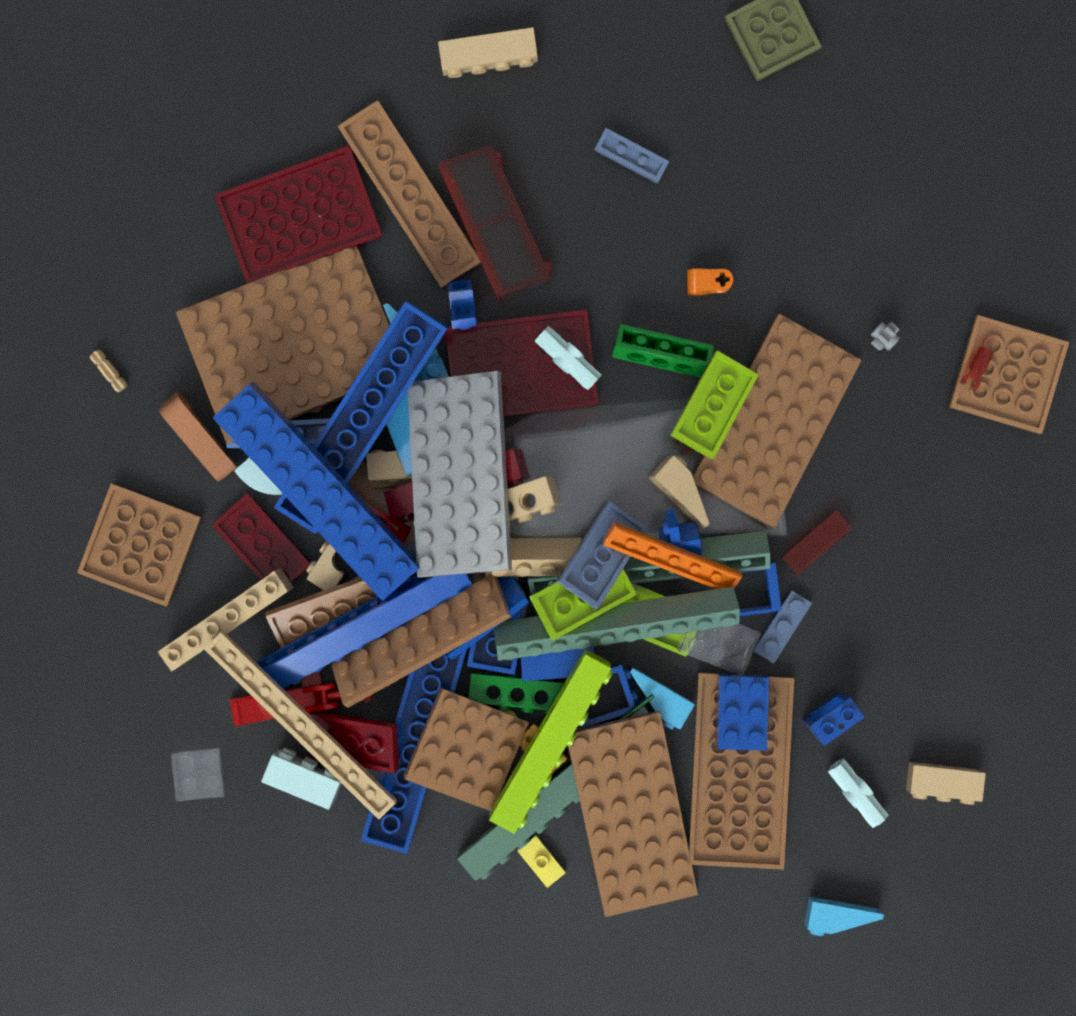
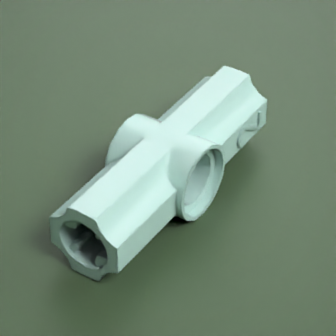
M549 326L535 340V343L553 358L552 361L560 369L575 378L586 390H589L602 376L584 359L583 354L571 343L564 341Z
M843 758L833 763L827 771L843 790V795L851 805L859 810L871 827L884 822L888 813L873 796L874 793L864 780L856 775Z

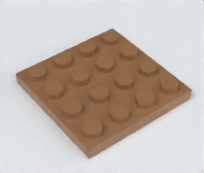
M976 315L948 407L1036 434H1042L1069 342Z
M111 483L77 573L168 607L202 517Z
M440 688L403 778L490 811L499 796L529 722L447 689Z

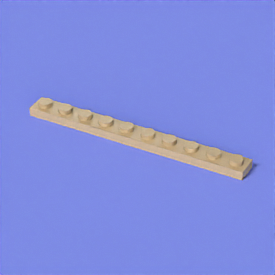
M224 631L220 632L204 649L378 819L397 802L362 765Z

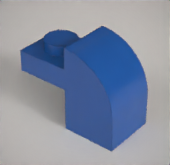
M472 279L449 282L448 294L451 307L452 329L466 330L476 326L477 317Z
M665 510L666 521H662L663 528H658L660 540L702 555L696 521L678 525L675 510Z

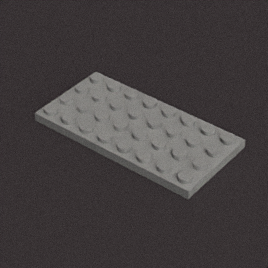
M492 371L414 381L408 390L416 562L419 566L417 577L512 570L501 372Z

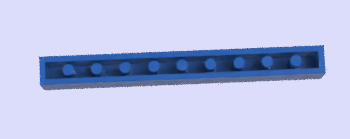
M416 574L403 582L383 601L376 596L256 661V663L282 688L290 684H297L305 676L321 671L329 663L341 660L353 650L362 649L366 643L382 638L390 630L404 626L405 622L463 592L473 585L472 574L423 578L417 577Z

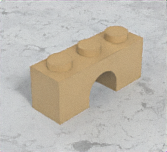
M325 541L319 551L322 555L318 562L313 560L306 571L309 573L307 580L322 590L338 586L346 574L335 564L337 551Z

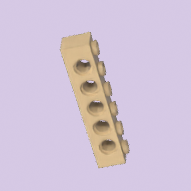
M544 476L508 489V502H511L513 505V512L509 514V524L517 519L519 523L533 519L532 514L540 512L541 515L552 513L555 511V506L562 504L553 476ZM530 494H533L536 498V503L533 507L528 503Z
M279 568L165 646L158 653L172 672L202 652L220 632L224 631L228 634L289 592L294 586L283 570Z

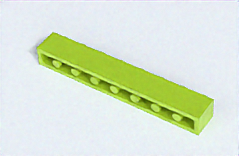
M587 649L583 650L490 810L489 821L513 834L516 833L518 827L521 829L524 827L528 819L526 814L530 807L534 808L540 799L538 793L542 786L544 788L548 786L552 778L550 774L554 766L558 767L564 758L562 752L566 745L569 747L572 745L576 737V733H574L578 725L582 726L588 717L587 709L590 704L595 705L600 696V687L602 684L606 685L610 680L613 672L610 671L611 664L609 661Z

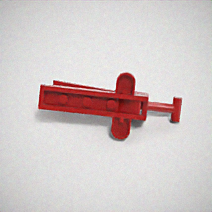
M321 671L305 676L302 679L303 687L285 689L307 713L312 711L327 712V709L336 708L341 704L339 700L341 696L339 689H337L336 681L323 683ZM252 695L230 699L235 727L275 719ZM372 695L363 699V702L372 701Z

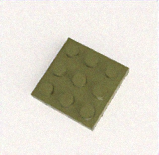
M755 0L724 17L757 82L822 48L798 0Z

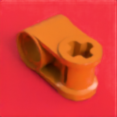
M699 268L687 270L688 295L725 293L733 284V275L727 269ZM721 275L724 276L725 280H728L723 287L720 286V282H716Z

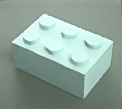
M290 748L278 749L271 756L261 782L329 810L336 799L342 783L329 770L318 765V760L311 759L308 756L305 759L296 756L297 752Z

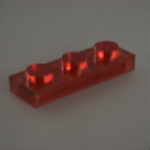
M835 510L781 558L796 575H799L852 528Z

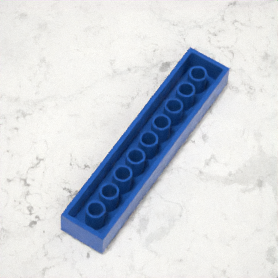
M409 300L405 301L313 445L347 483H349L449 328V326ZM282 494L274 508L316 534L317 530Z
M255 382L246 386L213 417L382 601L419 569L416 557Z
M467 649L453 660L444 654L409 674L395 724H397L399 770L395 773L381 771L378 782L397 802L380 819L369 810L361 841L405 854L408 853L427 787L405 780L403 777L440 688L455 693Z

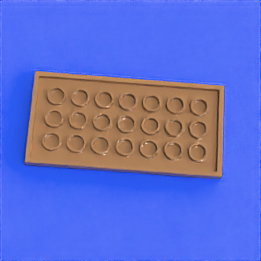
M781 314L776 315L749 367L751 371L759 376L715 458L711 460L703 455L693 474L695 485L769 527L775 528L847 390L861 359Z
M698 672L688 848L691 862L689 865L784 870L794 678L768 676L767 751L718 749L715 745L717 676L721 673Z
M650 712L575 730L576 737L572 745L568 746L605 917L698 895L692 865H689L691 858L660 712Z

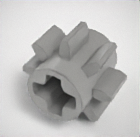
M882 321L870 334L874 338L871 344L878 350H882L884 347L889 351L900 339L896 334L900 329L892 321L887 325Z

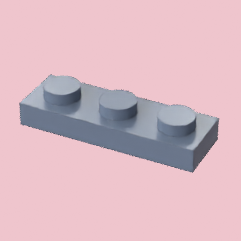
M605 128L594 151L656 184H658L669 163L668 160Z
M790 590L781 604L782 611L776 612L753 651L774 664L812 603Z

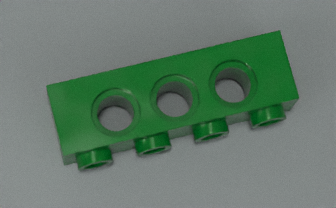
M620 324L615 338L612 358L701 378L712 358L714 345Z
M472 671L469 698L485 705H497L499 710L510 711L511 707L521 708V712L535 713V709L545 710L544 714H547L565 681L550 679L522 681L521 676ZM495 685L499 687L500 695L496 698L490 697L487 694L489 686ZM514 688H520L524 691V697L521 700H514L511 697L510 693ZM537 691H545L548 694V699L543 703L537 702L534 698Z

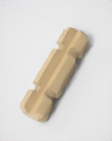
M101 350L94 351L90 355L93 363L98 365L97 368L107 381L112 383L111 386L116 392L124 390L127 387L125 380L119 377L120 374L111 362L105 359L106 356Z

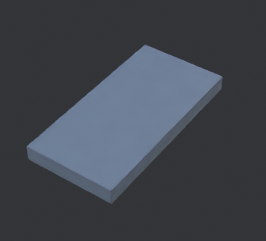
M610 500L606 501L556 581L594 609L600 607L631 557L603 546L602 541L613 522L644 534L648 527Z

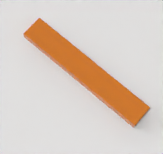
M613 522L602 541L603 546L714 589L734 587L735 589L742 578L741 571L616 522Z

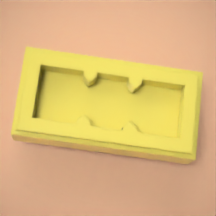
M535 834L522 849L518 848L517 851L548 888L563 876L566 871Z

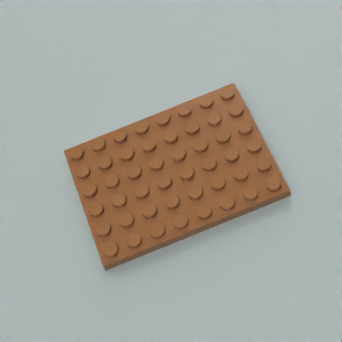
M357 246L346 248L340 252L289 270L276 272L176 312L215 415L252 382L259 386L289 420L341 400L345 397L389 328L388 321ZM220 426L226 443L235 442Z

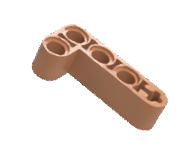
M179 391L159 405V412L218 482L238 467L232 457L192 411L190 403Z

